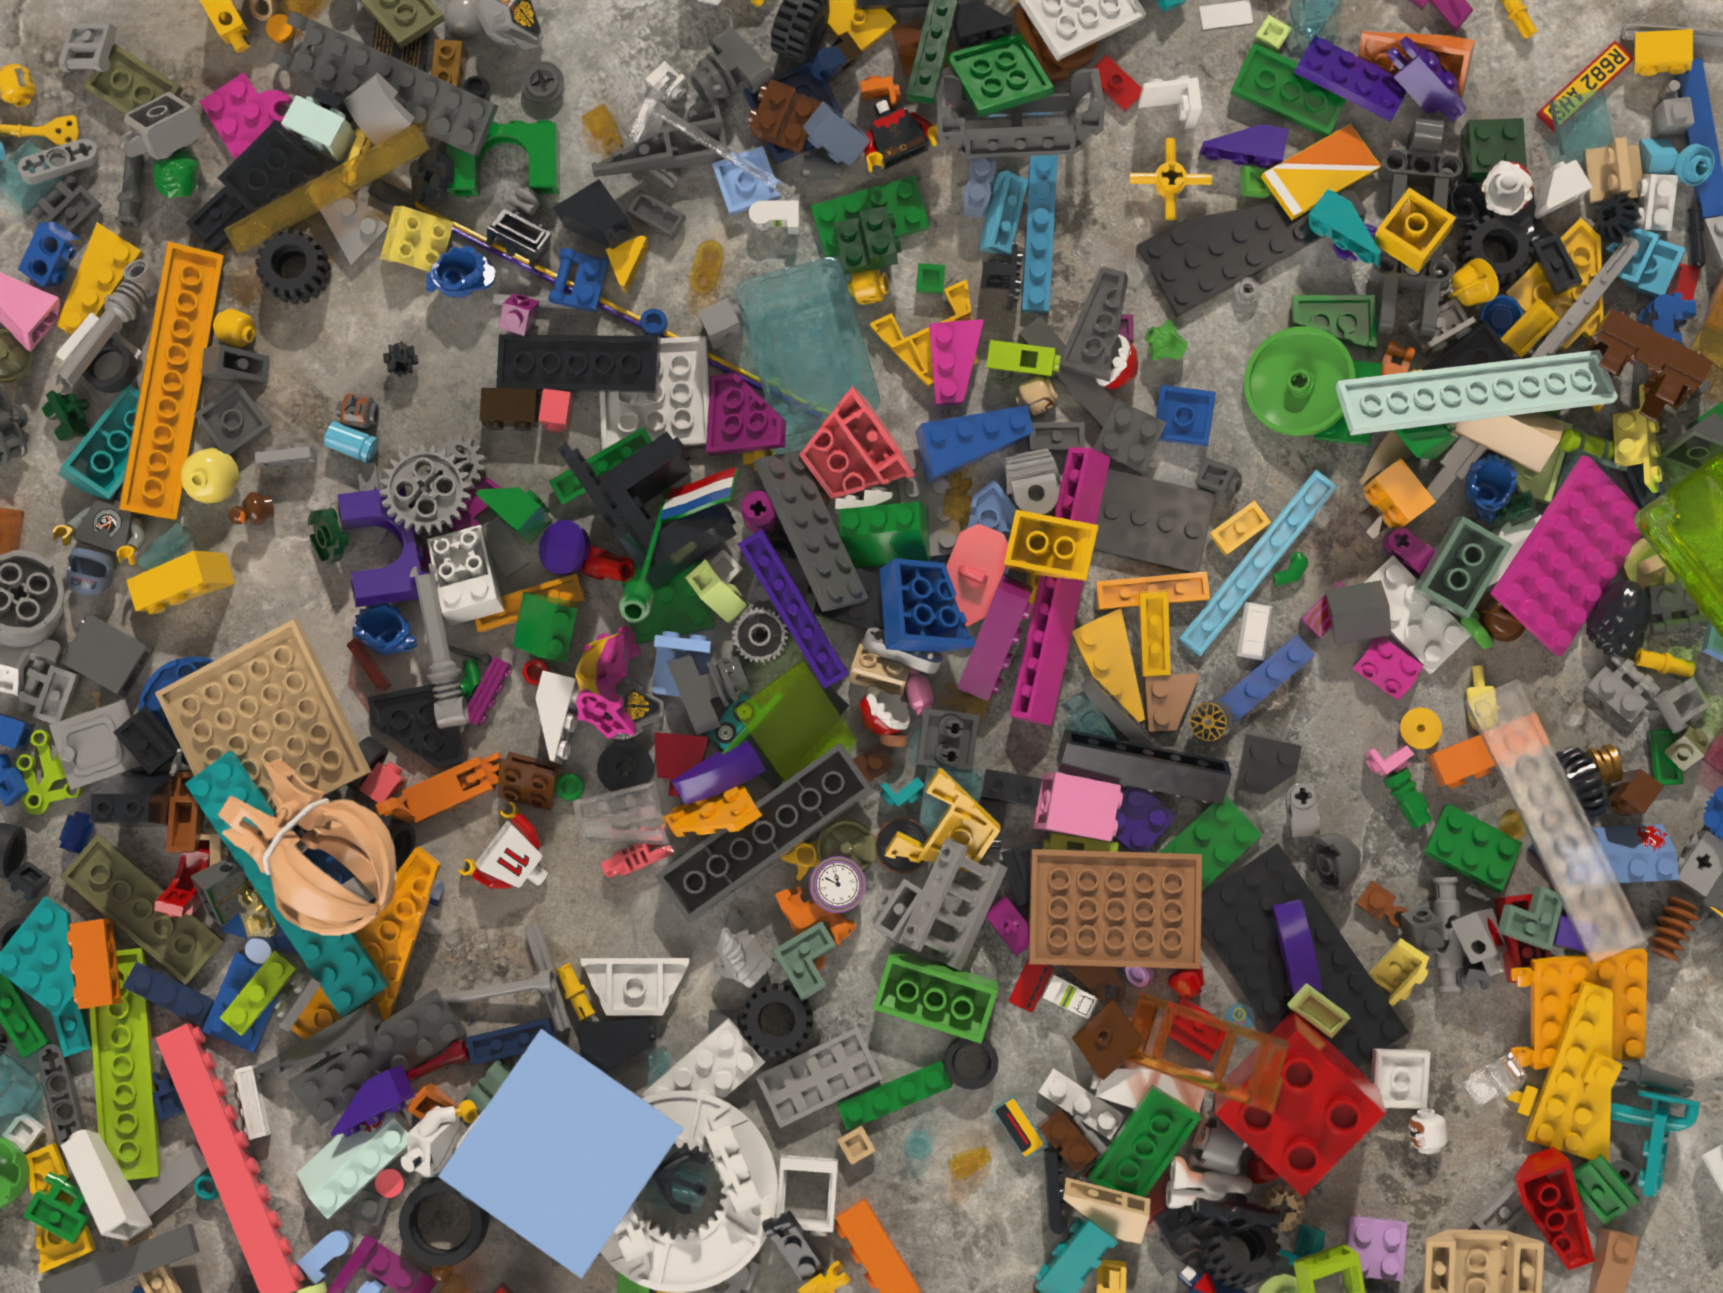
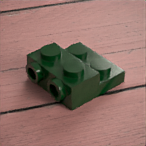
M886 206L859 211V218L833 223L844 275L898 264L897 253H902L899 236L893 237L892 230L896 229L893 213L888 214Z

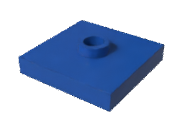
M1161 385L1156 418L1167 422L1158 441L1208 447L1216 391Z

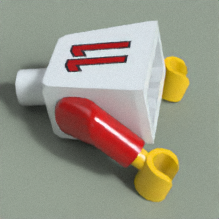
M508 802L513 807L511 814L506 815L500 809V814L507 819L505 824L477 861L467 858L463 859L470 864V870L467 872L459 868L458 871L461 875L472 876L474 880L490 889H509L512 886L519 888L526 879L539 886L548 874L547 871L537 865L543 856L539 852L541 847L540 839L535 827L523 814H519L518 807L514 803Z

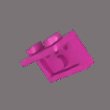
M1378 637L1371 640L1362 657L1355 663L1353 670L1396 700H1399L1412 687L1423 664L1384 637Z

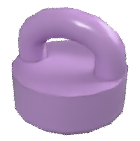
M1125 967L1128 980L1137 987L1146 986L1154 978L1153 968Z

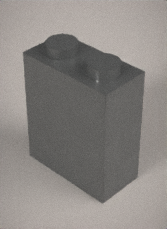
M88 614L87 618H83L77 627L78 633L73 641L65 646L62 652L63 658L60 662L110 691L127 697L155 649L103 619Z

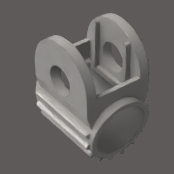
M1048 448L1005 456L1006 495L1011 496L1014 506L1017 510L1049 516L1057 503L1059 496L1058 485H1061V480L1056 463ZM1037 492L1041 495L1042 500L1033 501L1029 498L1028 493Z

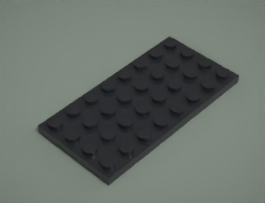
M1276 843L1201 895V931L1269 1031L1272 1032L1292 1011L1288 1006V1002L1294 997L1288 986L1285 963L1281 957L1273 905L1300 899L1311 933L1321 979L1322 990L1318 992L1345 1011L1350 1017L1349 1021L1332 1039L1316 1027L1314 1028L1358 1068L1372 1058L1373 1048L1386 1049L1408 1034L1409 1031L1285 852Z

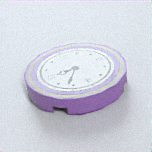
M843 856L830 857L821 861L815 867L809 879V892L813 901L830 913H844L855 908L862 900L866 890L865 876L861 868L853 860Z

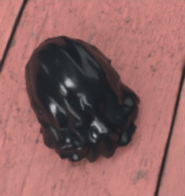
M1630 580L1612 583L1597 601L1594 611L1589 613V617L1586 619V634L1592 643H1596L1595 648L1603 649V654H1612L1615 657L1621 658L1622 656H1628L1629 652H1634L1643 647L1644 631L1647 629L1648 621L1651 619V603L1645 589L1635 581Z

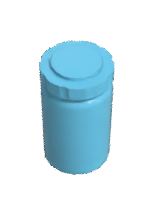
M333 421L329 425L324 437V446L365 463H370L374 458L379 444L378 438L337 421Z

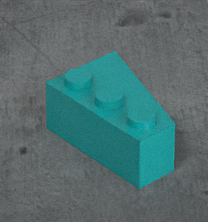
M1085 1215L1081 1219L1077 1216L1068 1228L1069 1236L1064 1242L1060 1240L1051 1251L1053 1256L1047 1266L1043 1263L1035 1273L1034 1278L1036 1282L1034 1285L1036 1289L1041 1293H1078L1086 1283L1085 1279L1092 1269H1097L1102 1263L1100 1258L1107 1248L1113 1249L1118 1243L1117 1240Z

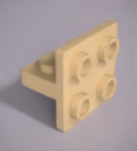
M1626 137L1615 138L1607 147L1591 148L1584 151L1586 177L1592 185V188L1588 191L1591 203L1602 202V198L1609 200L1612 194L1619 196L1627 195L1632 200L1639 199L1637 184L1642 176V166L1638 145L1627 146Z
M862 638L851 666L849 682L868 688L871 686L879 687L885 692L900 694L902 697L910 667L867 651L862 645L864 639Z

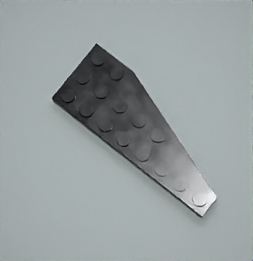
M1354 189L1344 190L1338 194L1353 204L1360 218L1367 213ZM1277 202L1184 219L1141 242L1136 248L1174 314L1178 317L1230 289L1242 279L1254 276L1326 236H1319L1311 230L1309 226V213L1311 210L1291 220L1280 203Z

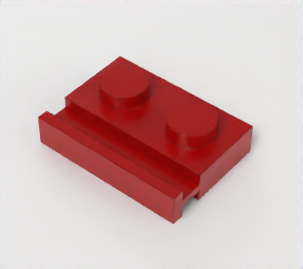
M1180 996L1160 1031L1210 1062L1231 1026L1185 997Z

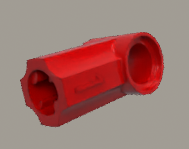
M590 546V554L588 559L584 560L580 573L599 580L608 578L627 582L628 579L633 578L635 567L633 560L628 557L614 555L606 550Z

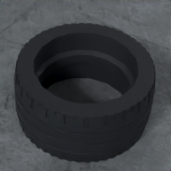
M436 1177L419 1185L405 1200L399 1216V1234L406 1250L418 1261L430 1266H451L468 1258L481 1245L488 1230L489 1213L473 1201L463 1198L458 1190L441 1178ZM440 1192L451 1193L460 1197L467 1205L472 1218L471 1230L466 1240L459 1246L451 1249H438L428 1244L421 1236L417 1224L418 1211L422 1203L431 1195Z

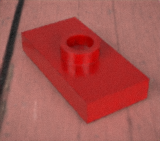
M1107 55L1091 68L1099 69L1102 91L1124 112L1139 99L1142 87Z

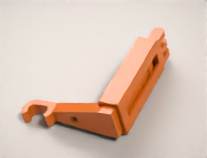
M500 752L484 759L477 756L401 791L403 795L397 798H389L376 804L375 807L379 816L384 814L385 817L394 814L405 823L415 822L419 824L495 789L494 785L498 784L499 777L496 773L499 771V764L493 766L492 762L499 760L502 756Z

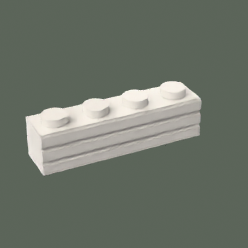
M257 1064L235 1069L233 1075L234 1082L238 1085L239 1089L237 1097L242 1104L241 1116L245 1119L246 1126L244 1130L249 1140L271 1134L260 1079L257 1080L255 1076Z

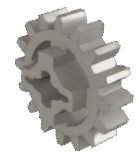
M461 434L458 435L457 440H454L451 435H447V442L445 443L438 439L439 447L436 449L437 453L439 454L445 448L447 450L446 458L455 454L457 459L464 464V469L461 472H469L472 469L469 475L470 478L464 482L471 483L472 490L476 489L473 482L475 480L482 482L483 479L479 476V473L487 471L486 467L481 465L482 462L486 461V457L478 455L482 448L479 445L473 447L474 440L471 438L464 442V437ZM458 448L468 450L471 455L461 454ZM431 467L426 468L428 474L431 472ZM439 471L436 475V478L442 475L443 472ZM443 483L439 489L444 491L448 487V492H450L453 485L451 483Z

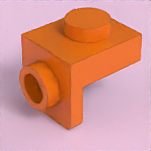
M870 76L865 78L864 81H860L862 101L888 97L892 110H896V102L901 101L899 85H893L892 76L882 78L880 76Z

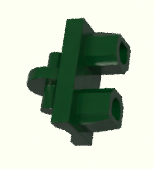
M54 390L46 394L48 402L41 409L49 420H56L58 418L61 422L54 431L58 440L70 441L75 437H85L90 431L85 422L87 415L84 412L90 406L87 399H77L75 394L63 395L56 393Z

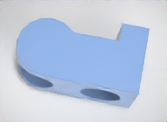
M336 1229L326 1235L297 1264L317 1284L330 1273L325 1266L335 1257L341 1256L350 1250L353 1244V1236L346 1229Z

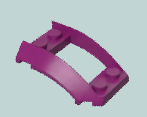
M366 1234L326 1293H344L360 1268H363L398 1293H430L437 1282Z

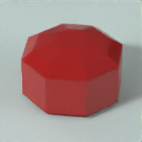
M533 658L524 664L522 675L528 684L539 686L542 671H551L545 661Z

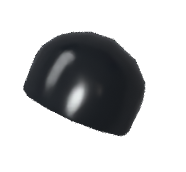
M1461 183L1455 186L1449 193L1446 211L1456 217L1454 221L1456 226L1470 228L1476 221L1484 217L1486 213L1485 197L1476 192V185Z

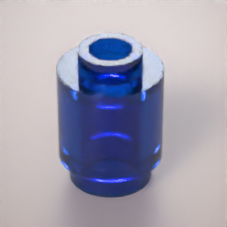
M75 810L74 815H67L59 837L61 841L60 848L78 854L83 851V848L89 843L95 823H90V814Z

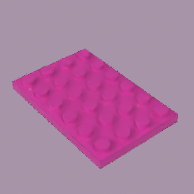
M1581 456L1490 594L1554 655L1562 657L1588 618L1589 613L1593 610L1597 601L1624 563L1625 556L1630 553L1632 545L1639 540L1647 528L1646 515L1590 457Z

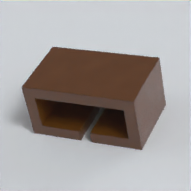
M1642 769L1623 772L1622 780L1615 782L1607 793V801L1610 804L1608 807L1619 816L1644 814L1664 785Z
M1059 1107L1037 1124L1038 1128L1055 1148L1061 1145L1057 1149L1058 1152L1076 1173L1098 1155Z

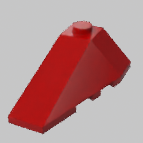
M1555 1147L1529 1155L1514 1177L1520 1203L1568 1271L1594 1262L1595 1259L1570 1160Z

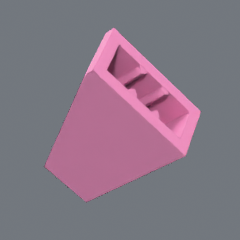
M0 272V322L26 350L32 351L59 319L61 314L59 297Z

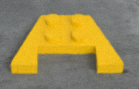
M966 279L944 289V294L954 316L941 322L972 320L969 288ZM892 313L870 323L871 330L927 387L934 385L929 327L904 338ZM977 352L972 367L978 364Z
M939 768L927 785L926 793L950 805L924 843L897 831L885 850V856L889 858H895L896 856L909 858V861L920 863L921 860L935 863L945 839L948 838L967 846L968 849L964 856L979 863L1000 832V824L943 769ZM960 866L958 870L970 872Z

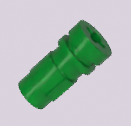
M1404 768L1398 773L1395 772L1383 779V782L1387 789H1391L1389 791L1391 797H1395L1404 818L1407 819L1411 829L1426 824L1432 818L1427 810L1429 806L1422 792L1416 790L1415 786L1417 783L1415 780H1411L1412 774L1409 768Z

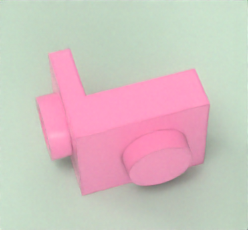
M1407 745L1399 748L1384 760L1374 748L1364 753L1368 758L1366 760L1368 767L1375 774L1379 773L1381 776L1388 774L1392 770L1398 773L1410 764L1407 759L1414 755Z

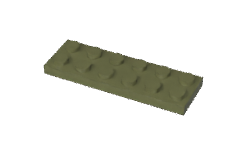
M101 834L95 835L60 876L61 879L108 919H113V923L185 985H190L226 942L194 913L193 915L184 914L183 917H170L163 912L155 911V900L166 889Z

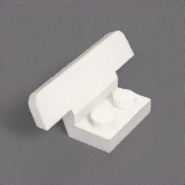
M50 639L22 648L0 644V691L19 696L20 691L23 690L24 667L28 664L29 660L34 661L35 657L46 660L45 664H57L62 651L60 644Z

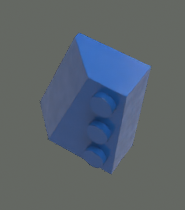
M894 558L880 569L885 648L887 650L940 653L976 646L973 636L970 637L966 629L965 623L967 620L964 612H960L956 603L955 596L957 594L945 563Z

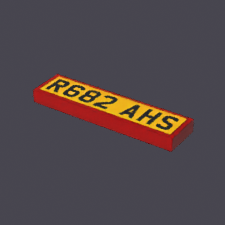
M1615 40L1543 106L1536 115L1556 133L1619 75L1634 58Z

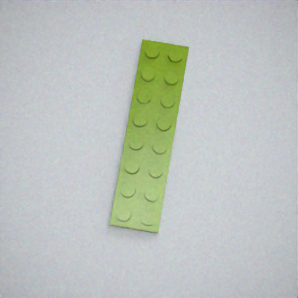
M143 948L117 950L122 1003L89 1008L98 1133L126 1180L159 1177L162 1168L158 1114L153 1100L156 1086L153 1081L154 1058L149 1000L122 987L136 962L147 966L146 951Z

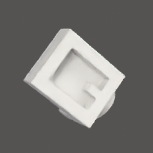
M666 61L646 78V83L668 104L673 100L677 101L682 98L687 91L686 77L683 74L679 75Z

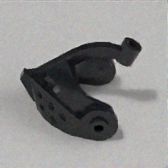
M685 1150L676 1152L662 1161L652 1175L668 1205L684 1215L693 1214L694 1209H692L691 1205L678 1201L673 1197L672 1182L693 1190L698 1196L706 1194L707 1188L701 1182L694 1184L675 1176L679 1168L688 1161L704 1165L710 1162L711 1157L701 1151Z

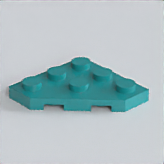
M44 896L0 952V973L54 1015L61 1016L74 1000L73 990L76 987L75 975L72 974L70 969V961L73 958L72 947L69 946L67 940L71 915L49 896Z

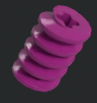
M753 491L743 498L741 514L746 527L752 533H756L763 529L765 534L772 531L777 524L778 515L768 493ZM760 510H764V512H761V513H760V516H756V515H755V514H759V511H760Z

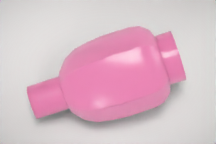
M910 667L909 678L905 685L906 696L910 707L916 710L917 715H922L923 708L932 709L934 695L928 679L920 674L919 670Z

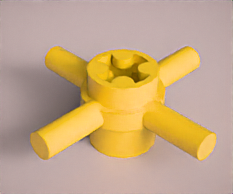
M1167 138L1165 139V163L1159 166L1155 173H1130L1129 184H1154L1157 193L1165 197V219L1175 220L1176 195L1182 192L1185 185H1211L1212 174H1186L1183 166L1176 162V139ZM1168 176L1176 178L1174 181L1175 185H1169Z

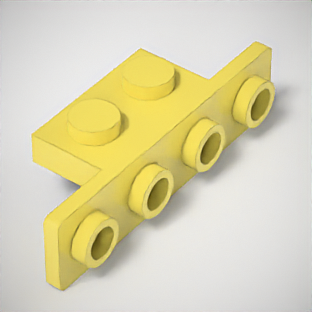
M1640 384V408L1613 414L1615 464L1618 468L1643 463L1644 482L1652 493L1659 492V482H1662V472L1657 463V457L1661 456L1660 445L1656 441V432H1659V422L1657 420L1655 423L1639 414L1648 396L1642 390L1644 384Z

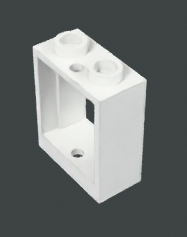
M781 1155L776 1218H779L780 1214L785 1212L788 1170L830 1173L827 1220L796 1218L803 1230H810V1235L827 1236V1232H833L838 1159Z

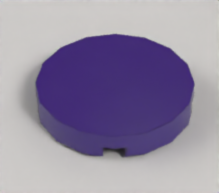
M559 520L551 524L543 532L539 541L538 553L541 563L548 571L557 575H571L583 567L581 565L584 560L588 559L591 543L588 533L579 524L569 520Z

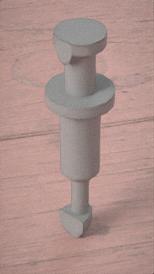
M1076 1115L1073 1118V1123L1084 1133V1138L1097 1152L1096 1159L1099 1160L1108 1146H1105L1092 1130H1087L1080 1122L1082 1117Z

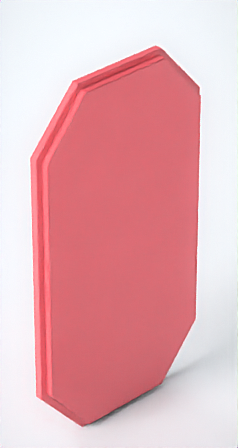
M981 524L974 525L959 533L946 565L957 594L955 596L956 603L960 612H964L967 620L965 623L966 627L986 617L1006 568L1004 561L1008 543L1005 535Z

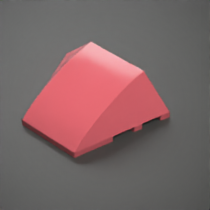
M853 385L799 453V456L830 499L863 491L864 488L878 484H888L890 481L915 476L894 437L868 400Z

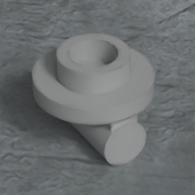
M528 187L524 189L517 188L515 194L508 201L509 205L529 215H534L540 205L538 195Z

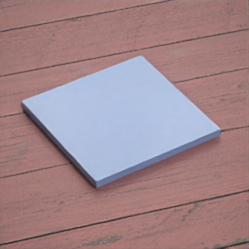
M541 1029L438 1177L582 1279L684 1128Z

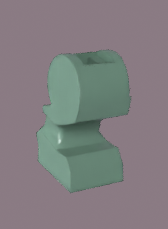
M502 1058L495 1061L487 1070L486 1076L482 1077L466 1095L464 1101L471 1100L477 1107L476 1111L480 1115L513 1069Z

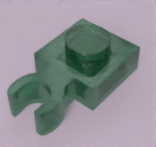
M1529 490L1509 498V502L1505 507L1496 512V519L1489 523L1492 529H1499L1507 522H1510L1513 527L1539 517L1532 492Z

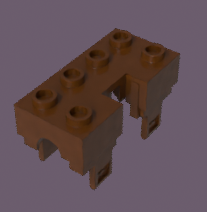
M1612 308L1592 332L1582 351L1600 350L1602 359L1598 366L1607 370L1609 375L1619 376L1627 362L1634 364L1637 360L1647 365L1646 372L1650 373L1642 390L1648 396L1639 414L1655 423L1666 404L1677 410L1689 398L1690 394L1704 382L1713 364V361L1707 359L1702 353L1692 351L1682 346L1677 340L1667 338L1656 332L1652 327L1642 325L1629 318L1627 314Z

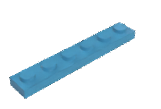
M1058 155L1030 156L1022 312L1049 314Z

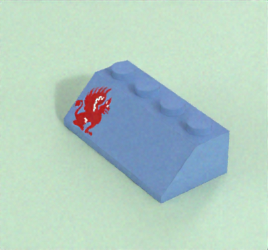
M1663 824L1552 829L1551 839L1553 863L1555 865V886L1679 880L1677 851Z

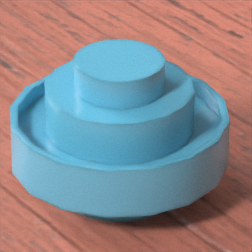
M1692 144L1683 149L1675 163V173L1678 175L1680 182L1695 186L1706 181L1714 168L1715 157L1713 151L1709 147L1700 144Z

